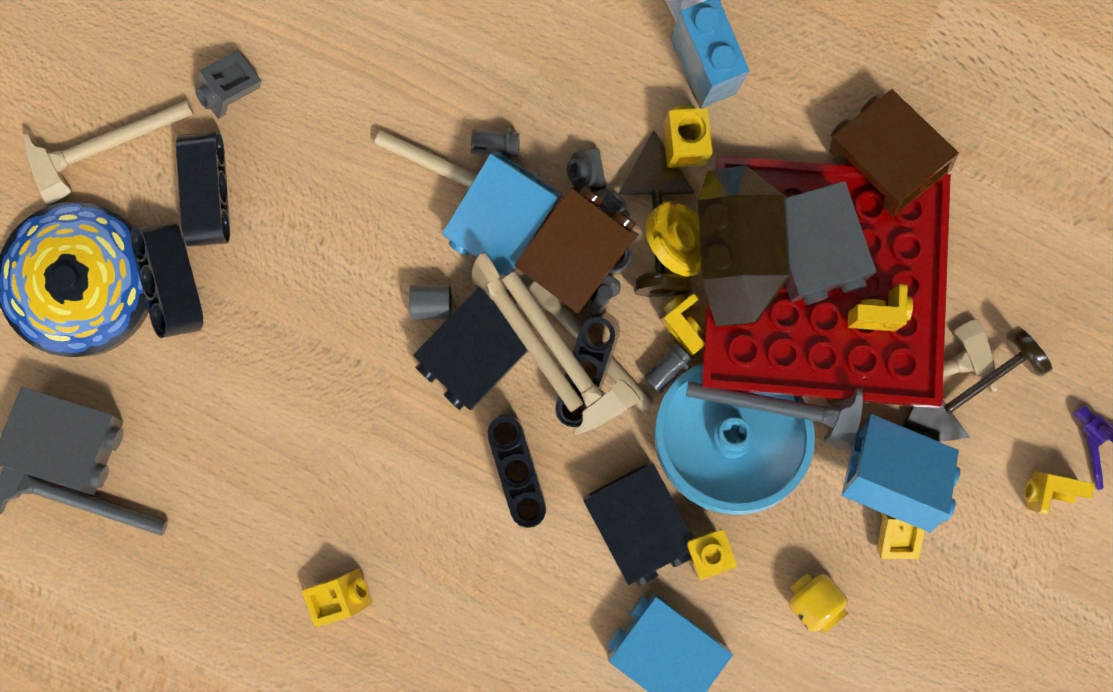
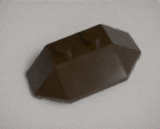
M746 165L707 171L698 198L702 282L714 322L717 327L758 323L763 316V312L773 302L791 277L786 197Z

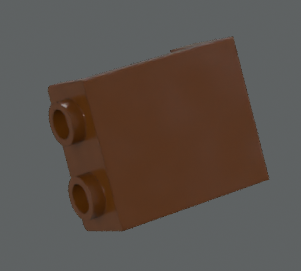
M893 89L889 90L881 98L879 96L872 97L862 107L860 114L852 121L845 119L837 125L831 133L832 140L829 153L833 157H837L841 153L885 196L882 207L892 217L896 216L948 174L959 155V152Z
M584 186L582 190L577 187H570L514 265L577 314L586 307L592 299V295L630 244L639 235L632 229L636 224L633 220L619 210H616L614 214L610 213L600 205L604 199L587 186Z

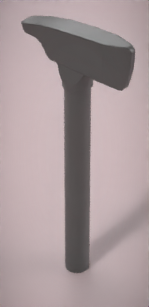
M688 381L686 397L821 422L830 426L824 437V442L844 450H850L854 444L863 408L862 388H856L851 398L842 400L839 405L819 406L743 391L702 388L701 383Z
M3 467L0 474V514L3 513L6 504L10 500L19 498L21 494H34L160 536L165 533L168 525L166 520Z

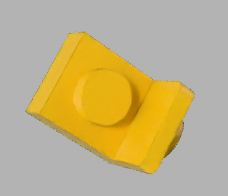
M898 284L888 293V306H886V302L883 300H862L861 304H857L848 312V328L896 331L906 325L913 311L912 297L907 296L908 286Z
M681 293L663 307L668 314L660 319V321L682 349L691 356L705 346L701 339L704 332L692 317L685 319L681 313L698 301L699 298L694 293L686 299Z
M1033 471L1032 478L1027 481L1024 489V498L1027 501L1026 509L1048 514L1051 499L1074 504L1076 503L1077 496L1092 499L1095 484Z
M881 513L882 522L876 549L880 558L919 559L925 530Z
M723 529L710 532L687 542L691 555L690 562L694 573L700 581L738 567L727 535Z
M358 568L340 577L309 586L301 591L315 628L352 617L372 604L368 585Z

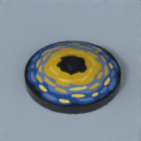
M85 202L54 204L35 212L21 222L7 239L0 254V308L13 330L33 347L49 354L65 357H90L106 353L120 346L133 336L149 313L131 246V232L134 226L121 215L109 209Z

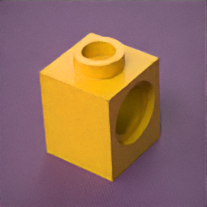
M684 104L668 111L663 122L667 168L705 166L713 153L708 108H696L694 105ZM678 130H690L694 134L695 140L682 138Z

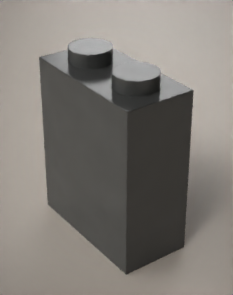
M843 181L786 198L791 277L785 285L791 302L803 299L805 305L828 298L827 292L842 288L843 293H849L867 286L865 280L875 274L876 269L846 182Z
M21 387L0 437V466L95 495L97 488H101L109 473L107 462L112 450L115 451L122 441L124 430L121 427L123 421L113 415Z

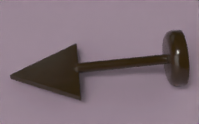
M653 130L618 194H652L654 210L662 204V194H694L695 192L679 167L667 168L665 146ZM656 255V272L643 274L634 281V293L644 297H668L680 295L681 293L684 294L689 291L687 277L673 272H665V266Z
M1016 326L1007 334V342L1015 354L1014 357L946 404L942 400V407L940 408L912 406L902 427L938 442L970 438L952 413L1021 363L1037 376H1044L1052 371V364L1038 343L1024 329Z

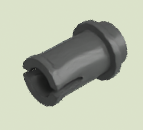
M507 129V132L472 130L471 154H491L498 151L511 159V156L519 155L520 133H513L512 129Z
M677 343L672 348L667 347L668 353L647 374L643 375L660 394L684 368L688 371L690 369L688 365L693 361Z

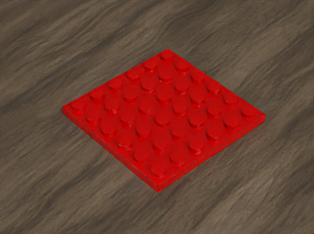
M717 155L715 170L746 165L786 198L845 181L876 273L865 280L867 286L849 293H843L842 288L827 292L828 298L805 305L803 299L791 302L786 285H784L773 302L763 312V316L758 323L717 327L706 296L705 346L703 347L701 373L702 388L831 400L849 399L854 395L856 388H862L863 402L928 408L942 407L951 174H946L896 216L892 217L882 207L885 196L854 166ZM898 284L908 286L907 296L912 297L913 311L906 325L896 331L848 328V312L857 304H861L862 300H883L886 302V306H888L889 291Z

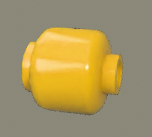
M807 573L790 587L795 594L789 600V608L810 632L821 630L825 634L849 614L845 610L848 604L847 596L827 574H819L812 578Z

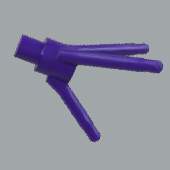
M1085 404L1073 415L1084 425L1081 429L1088 435L1085 439L1090 450L1095 487L1097 490H1102L1104 485L1099 446L1107 440L1113 443V423L1107 421L1101 414L1096 416Z

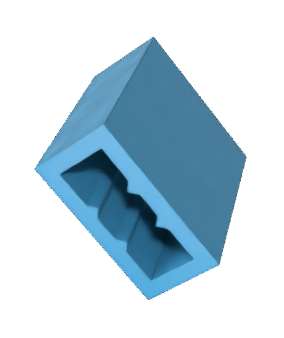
M705 0L679 12L671 41L699 107L704 108L735 95L750 70L720 0Z
M500 152L491 153L442 235L450 240L448 243L450 247L463 255L468 256L471 253L478 258L481 253L485 252L500 273V277L502 274L507 276L517 269L514 266L547 221L563 193Z
M870 414L858 429L851 448L841 496L931 533L942 521L947 522L955 510L956 500L952 498L953 488L960 476V468L957 467L959 450Z
M652 591L648 598L642 595L637 600L629 613L633 617L624 630L620 627L617 628L606 644V647L610 649L607 652L608 662L648 692H706L733 656L728 646L654 591Z

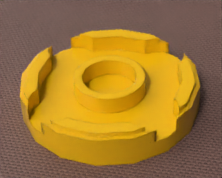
M670 201L663 202L648 214L645 222L646 238L659 261L673 273L684 277L695 276L701 272L699 216L683 204L671 205Z

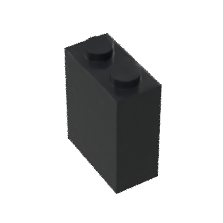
M478 287L413 356L419 361L415 368L431 383L437 378L448 389L443 395L458 410H461L464 406L469 410H473L528 353V350L495 302Z
M652 461L582 497L628 585L634 582L638 586L644 585L659 575L658 569L671 563L672 567H677L691 559L687 542L694 538Z

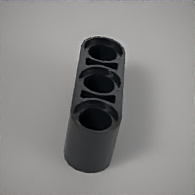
M219 132L178 135L176 154L181 227L185 244L188 247L227 244L230 241V219L225 150L222 136Z
M175 222L134 227L131 232L132 251L151 323L156 335L159 338L200 331L203 327V312L179 226Z
M608 313L595 314L583 323L573 350V354L579 363L583 360L594 363L597 368V377L591 380L601 390L620 335L618 321ZM593 323H602L607 326L610 332L608 341L598 342L592 337L591 326ZM566 372L565 377L584 403L581 392ZM558 396L555 412L559 421L568 427H578L581 425L583 414L577 415L570 412L560 396Z
M502 415L494 419L489 425L487 431L489 444L514 522L521 527L532 528L539 525L545 517V497L521 422L514 416ZM507 421L515 426L517 437L514 442L504 444L497 440L495 429L501 422ZM512 460L523 461L528 467V476L521 481L512 480L506 472L507 464ZM524 498H532L538 502L540 511L533 518H525L518 511V503Z

